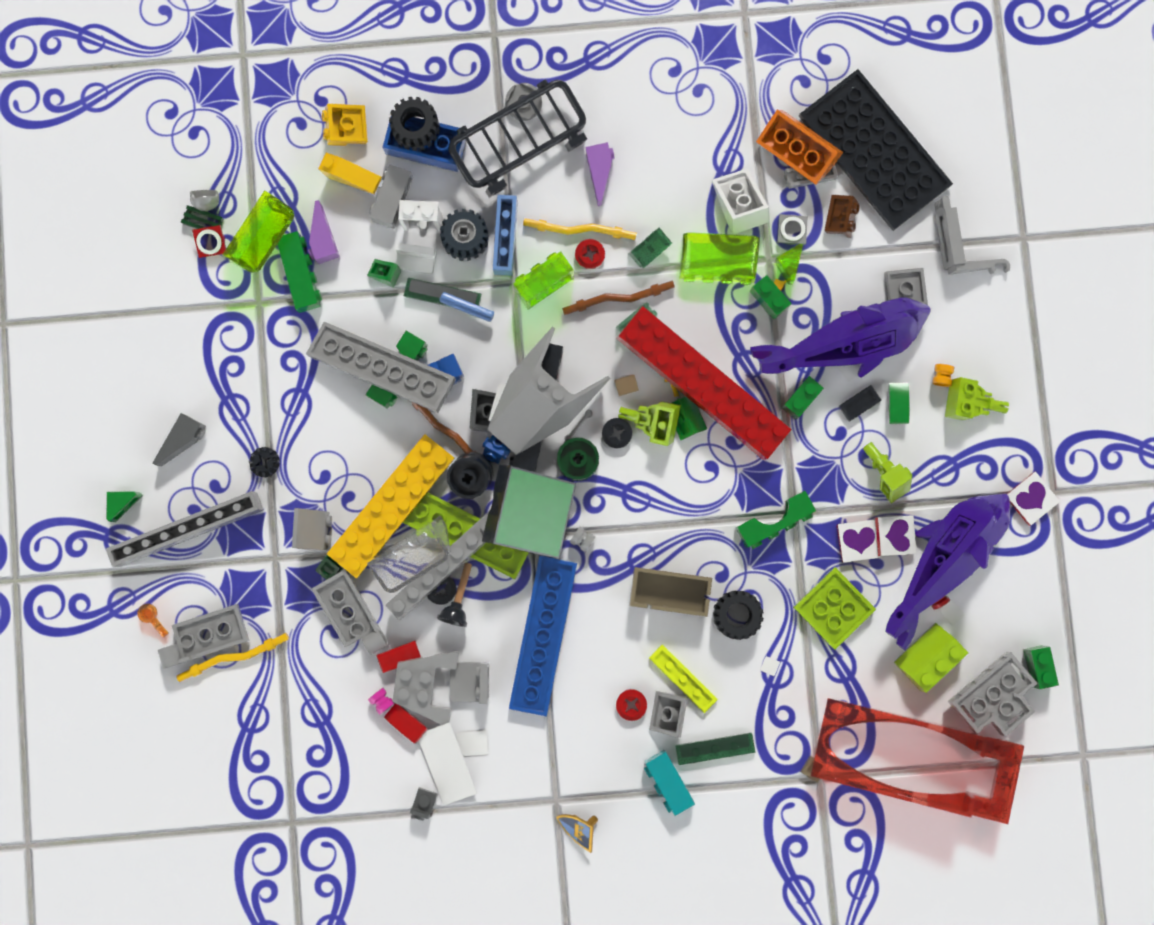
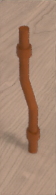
M672 280L660 285L658 283L654 284L649 289L631 295L605 293L587 300H578L576 304L564 307L562 310L564 315L576 311L582 312L587 310V307L605 301L634 302L652 295L655 297L663 291L675 288Z
M412 402V406L417 411L419 410L435 429L453 439L464 453L476 452L468 446L458 433L440 423L427 408Z

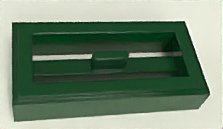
M187 205V210L183 214L184 218L181 219L182 224L195 229L205 227L189 222V218L210 226L222 225L224 220L220 216L200 211ZM191 212L216 220L218 223L192 215Z

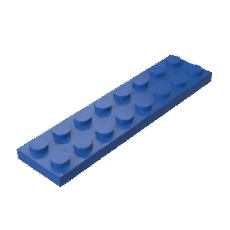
M539 556L509 709L547 717L577 563Z

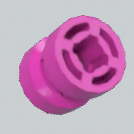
M384 688L368 699L370 704H376V711L379 715L394 704L392 698L385 697L387 692Z

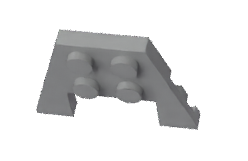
M455 650L449 653H440L434 656L398 662L393 702L441 725L449 723L451 708L431 705L436 667L456 669L459 651Z

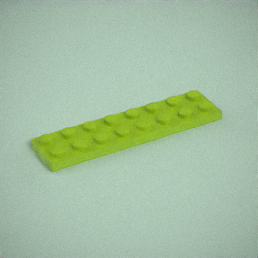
M427 493L403 523L450 547L477 523L480 518ZM485 543L471 558L516 580L529 552Z

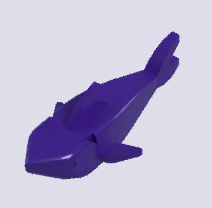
M906 297L892 299L881 304L859 306L857 310L841 312V317L823 326L790 349L776 345H759L750 347L753 358L762 359L759 361L760 371L765 374H778L797 367L861 364L857 374L862 378L876 368L884 358L897 355L906 350L917 338L931 309L924 303Z
M1007 494L969 498L955 505L943 520H936L915 532L916 537L930 538L920 558L903 602L891 614L885 630L888 635L897 639L896 644L901 649L906 651L911 643L918 625L919 614L958 587L967 578L972 576L979 567L982 569L987 568L989 555L994 549L993 546L999 542L1010 524V498Z

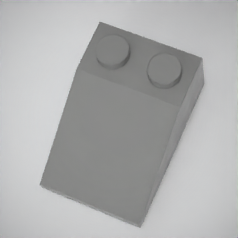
M294 508L292 548L327 550L328 546L331 545V535H328L329 527L332 526V516H329L330 512Z

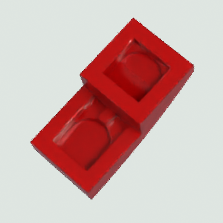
M412 641L380 653L376 657L382 673L396 669L398 662L420 658L421 655L416 641Z
M396 703L384 716L393 727L414 744L419 741L428 729L403 706Z

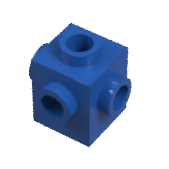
M494 435L491 438L487 437L482 445L484 448L483 455L486 459L497 464L502 459L506 460L511 451Z

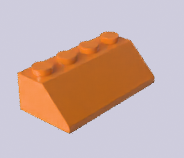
M780 109L776 110L756 141L815 185L826 176L843 153L787 112Z

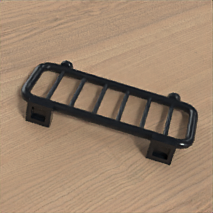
M545 79L536 85L538 89L468 129L464 125L456 130L458 135L450 140L448 150L465 181L470 186L481 188L488 185L489 187L485 192L490 198L507 187L504 179L500 181L497 179L566 139L569 140L565 145L568 152L585 143L587 137L584 132L580 135L577 133L584 128L586 116L566 82L554 80L548 83ZM558 87L563 90L579 118V122L571 128L549 93L554 88ZM545 93L566 128V131L555 137L533 100ZM528 103L531 104L551 138L540 146L536 144L517 109ZM512 112L515 113L535 148L523 156L501 120ZM496 121L500 124L519 157L507 165L485 130L486 127ZM481 130L503 166L491 174L468 138ZM463 140H466L486 174V177L481 180H474L456 151V145Z

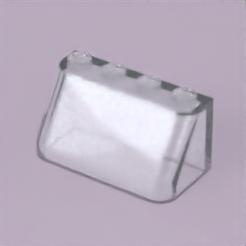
M438 516L377 554L367 563L386 592L394 593L450 557L448 531L441 516Z

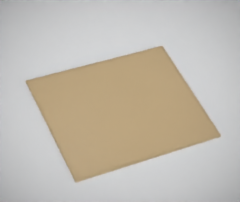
M635 375L614 380L619 396L639 391Z

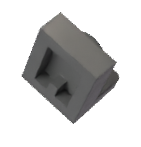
M419 787L410 814H413V817L418 820L429 819L438 793Z

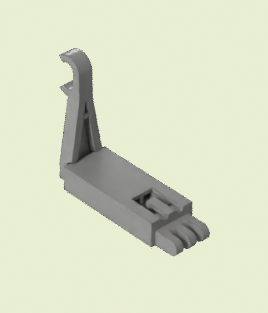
M943 196L935 202V219L944 270H948V275L987 269L992 274L996 271L995 265L999 264L1003 266L1005 273L1010 271V263L1006 259L966 262L957 207L951 208L948 196Z

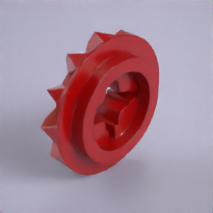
M586 239L576 247L575 258L580 266L586 269H595L604 261L605 249L599 241ZM587 247H589L591 252L596 253L593 255V261L589 257H585L588 251Z
M635 689L625 690L617 698L616 709L625 720L635 721L645 714L647 701L641 692ZM637 698L635 706L638 711L633 708L627 710L628 704L625 699L632 702Z

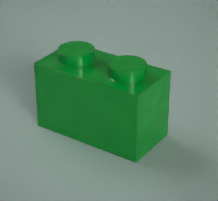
M768 275L752 286L749 291L773 320L792 304Z
M809 376L781 408L796 420L824 388Z
M1041 645L1023 649L1028 672L1037 682L1033 688L1045 689L1059 686L1050 646Z

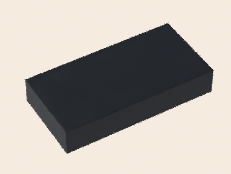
M870 385L838 407L850 422L882 400L872 385Z

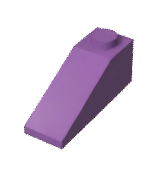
M608 142L586 147V157L598 206H602L612 159H615L613 148H609Z
M317 200L314 205L309 239L311 249H308L312 260L322 264L339 258L340 255L323 206Z

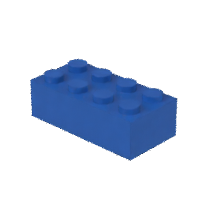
M412 117L406 121L404 129L412 132L418 131L424 126L425 119ZM390 123L388 124L382 147L386 155L455 172L459 170L448 150L449 142L454 136L458 135L456 130L459 127L439 123L440 131L439 135L436 134V141L432 140V145L430 147L428 145L424 146V150L417 148V151H413L412 147L407 150L404 145L398 144L391 131ZM466 140L456 145V151L461 159Z

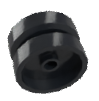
M466 452L460 455L449 467L447 483L451 491L457 496L464 499H474L481 496L491 484L494 476L493 466L483 454Z

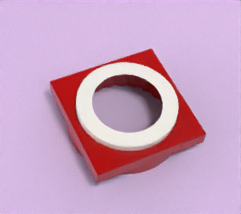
M221 225L192 230L199 258L227 254ZM204 234H212L216 237L217 246L214 250L208 251L201 246L200 239Z

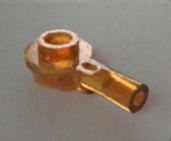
M153 604L140 606L137 612L139 620L151 623L162 638L168 635L169 632L156 618L158 614L156 607Z

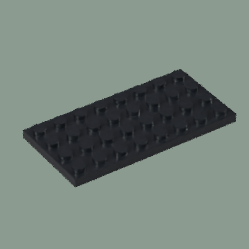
M859 69L799 114L800 119L809 129L843 152L836 163L892 231L896 230L953 185L952 181Z

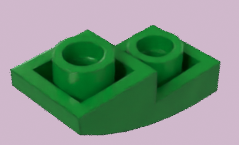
M889 383V424H909V383Z

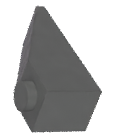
M180 413L152 464L162 467L197 443L198 440L203 438L206 425Z

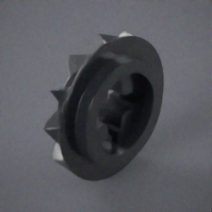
M621 418L610 419L602 429L603 441L609 447L615 449L625 447L632 438L630 424ZM613 426L618 431L625 430L620 434L621 441L616 436L609 437L614 433Z
M269 447L256 448L248 461L250 470L259 477L272 476L277 472L280 465V458L277 452ZM261 456L264 459L271 458L266 462L267 468L264 465H259Z
M450 576L440 584L442 586L447 583L444 588L447 595L439 593L435 596L438 590L436 588L427 596L431 602L443 605L449 603L454 598L456 584Z

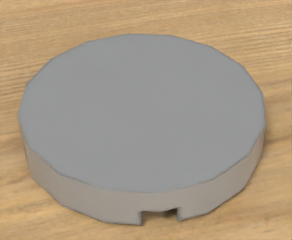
M528 83L512 86L506 94V107L537 90V88ZM541 96L533 100L539 112L542 107ZM530 103L517 109L523 121L531 120L537 116ZM514 112L510 113L513 118L518 120Z

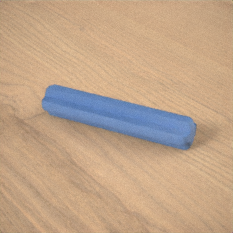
M446 292L441 294L440 302L488 322H491L494 317V312Z

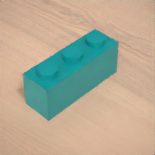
M665 750L645 760L646 767H644V770L649 778L653 776L656 782L653 786L658 795L663 794L666 799L663 803L669 813L673 812L676 816L695 805L694 800Z

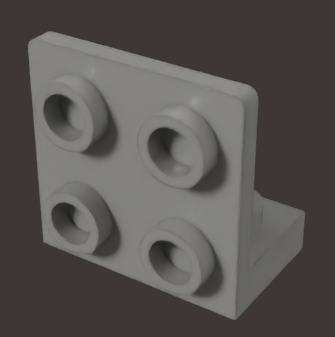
M457 662L456 669H450L451 702H479V704H488L489 662Z

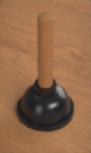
M464 564L454 602H451V606H447L441 611L440 615L437 616L438 620L455 626L467 627L466 614L462 610L463 605L461 602L472 564Z

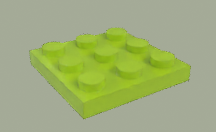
M836 567L825 575L793 607L834 650L876 610Z

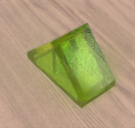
M803 244L796 245L778 256L774 261L789 285H792L795 281Z

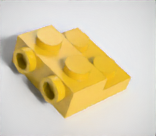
M327 104L325 110H322V122H326V128L323 129V139L327 140V145L346 146L347 144H366L368 142L365 105Z

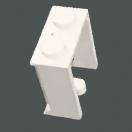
M400 200L398 219L404 231H409V220L420 221L419 226L421 230L427 229L428 221H434L438 233H441L440 227L443 226V212L440 211L438 202Z

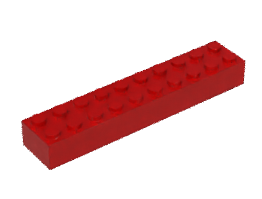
M644 306L638 310L616 337L618 341L762 460L768 459L792 430Z

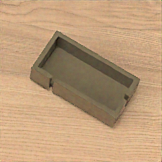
M634 567L629 606L647 608V604H649L650 609L708 617L710 599H705L704 596L711 595L713 578Z

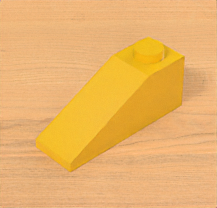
M327 152L318 168L329 179L371 194H375L382 179L381 176Z

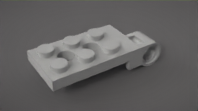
M343 570L311 589L344 647L362 638L365 648L372 655L388 646L386 637L348 571ZM340 590L343 592L344 597L341 601L333 598L334 591ZM345 607L352 608V617L347 618L343 615Z
M239 604L172 625L177 644L158 649V654L164 669L248 642L249 637ZM223 623L229 626L227 634H223L220 631V626ZM204 629H208L211 633L208 640H204L201 636Z

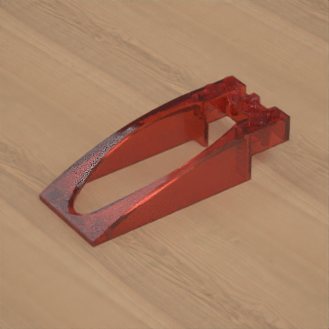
M827 698L811 776L967 817H972L973 815L1009 824L1024 745L935 722ZM868 722L906 723L937 731L962 743L983 758L985 756L997 759L990 797L969 791L947 794L922 793L885 784L859 772L838 758L829 746V738L834 731L841 727Z

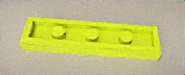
M663 644L649 657L703 713L718 700Z

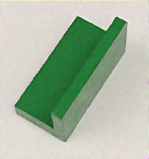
M687 397L679 398L672 402L673 404L681 405L676 427L680 440L707 430L706 424L695 403Z

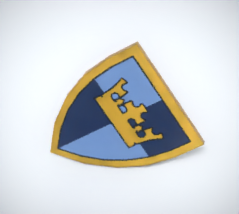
M562 814L556 816L566 833L577 844L592 853L594 825L598 822V818L593 815L588 821H585L576 815Z

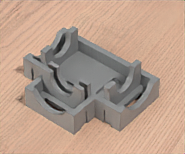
M1006 652L948 700V703L963 717L972 732L978 734L983 730L982 728L991 723L1000 735L1006 737L1035 712L1027 704L1023 695L1030 688H1033L1037 682L1011 652ZM1012 663L1020 670L1025 680L1011 666ZM962 705H963L964 708L969 712V714L974 718L975 722H972V720H971V719L967 716V714L962 710V708H961ZM1022 711V714L1018 719H1016L1010 725H1006L1010 720H1012L1016 715H1018Z

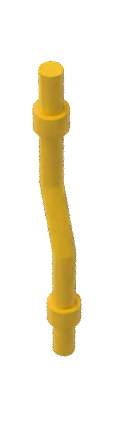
M524 218L523 226L537 228L538 231L545 232L547 230L566 235L594 231L613 235V238L620 239L622 237L636 240L637 235L636 232L622 230L623 228L615 226V228L593 223L565 227L547 223L546 220L541 219L536 221Z
M284 633L274 639L269 638L265 640L263 644L245 653L219 654L201 664L196 663L190 666L188 670L176 675L177 680L181 682L192 676L196 677L202 674V671L220 662L244 661L262 652L271 651L277 645L289 640V636L287 633Z

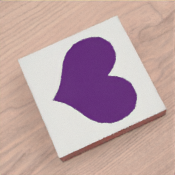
M1036 472L1030 474L1007 493L1010 498V504L1029 526L1060 502Z
M914 516L875 518L878 556L917 554Z
M875 520L836 524L842 563L881 558V556H878Z

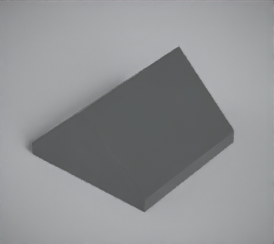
M472 389L469 427L472 431L489 432L487 430L490 424L489 416L496 393Z

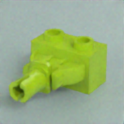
M963 377L952 379V386L948 390L945 417L968 420L981 414L989 415L990 411L1006 414L1009 408L1005 406L1008 407L1009 403L994 400L991 397L992 393L986 392L979 386L977 380Z
M662 401L648 407L640 406L638 411L621 406L619 410L621 414H618V418L633 421L636 424L635 428L642 429L646 435L650 436L649 442L669 446L674 442L681 405Z
M872 442L868 443L863 450L873 461L872 467L874 469L877 468L880 472V490L892 504L910 491L912 473L900 463L895 466L888 460L889 456L887 454H881Z

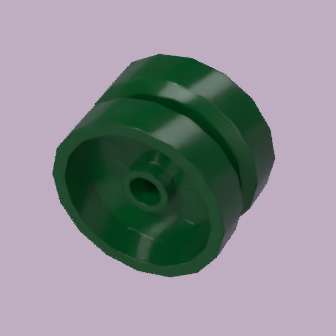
M572 438L561 445L557 453V464L560 472L567 479L584 481L596 473L599 466V453L591 441L584 438ZM576 457H580L582 459L580 464H577L576 461H574Z

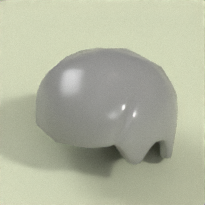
M217 190L191 191L190 202L194 208L200 211H209L219 204V194Z

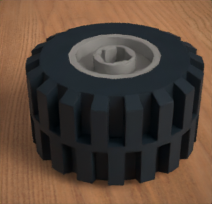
M457 209L454 210L453 215L449 213L447 215L448 219H444L442 221L443 226L440 227V237L446 252L451 254L454 259L458 257L460 261H463L464 258L470 261L473 256L475 259L478 258L479 253L483 254L484 247L487 248L489 240L485 220L481 219L480 214L476 213L475 215L471 209L469 212H466V209L458 212Z

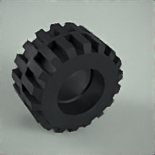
M408 97L407 101L404 99L400 100L401 104L396 103L394 105L395 110H391V117H389L390 128L395 140L398 141L399 145H404L407 150L412 147L413 151H417V148L424 150L426 145L430 147L432 145L431 141H436V134L439 135L440 124L434 107L431 104L429 105L425 99L421 101L420 97H416V100H413L412 97ZM412 117L425 119L424 126L418 131H408L404 129V125Z
M731 591L723 594L717 600L718 602L714 605L713 612L714 624L723 635L731 639L741 640L748 639L752 635L754 636L756 631L760 630L761 622L764 620L762 617L764 611L761 609L760 601H757L754 595L745 591ZM736 603L745 605L749 611L748 621L739 627L733 626L727 619L729 607Z

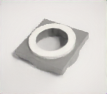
M779 214L777 243L806 245L808 216ZM791 220L799 222L802 228L801 233L796 237H790L785 232V225Z

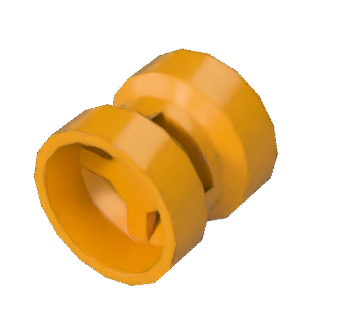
M935 364L934 371L936 374L933 377L932 384L951 387V375L954 373L955 367L947 364Z

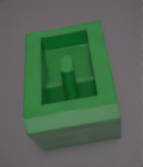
M374 259L367 276L394 288L401 269L396 263Z
M134 491L107 492L106 519L109 522L116 523L143 495L140 492Z

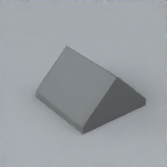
M656 691L649 730L681 738L687 697Z

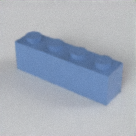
M498 195L493 257L494 275L513 276L518 207L517 196Z

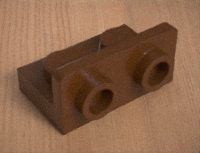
M831 195L824 230L826 233L844 234L847 238H851L852 232H855L856 229L855 216L859 213L860 205L854 196Z

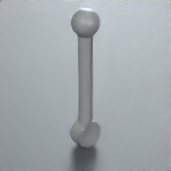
M591 410L585 412V416L569 435L565 436V441L572 439V436L586 419L592 417Z

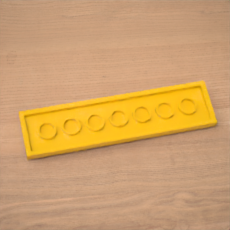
M424 434L327 552V555L352 576L358 578L455 458Z

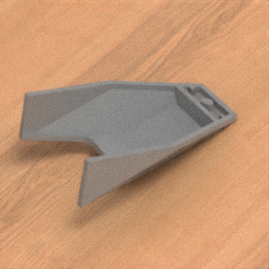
M553 326L510 374L487 429L515 455L569 425L611 379L607 376L577 394H571L542 368L541 364L555 331Z

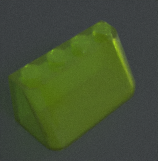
M264 190L222 254V257L250 273L259 272L293 221V209Z
M684 233L681 240L679 279H683L685 282L702 280L703 283L721 281L722 284L740 282L741 285H751L756 281L760 238L747 235Z

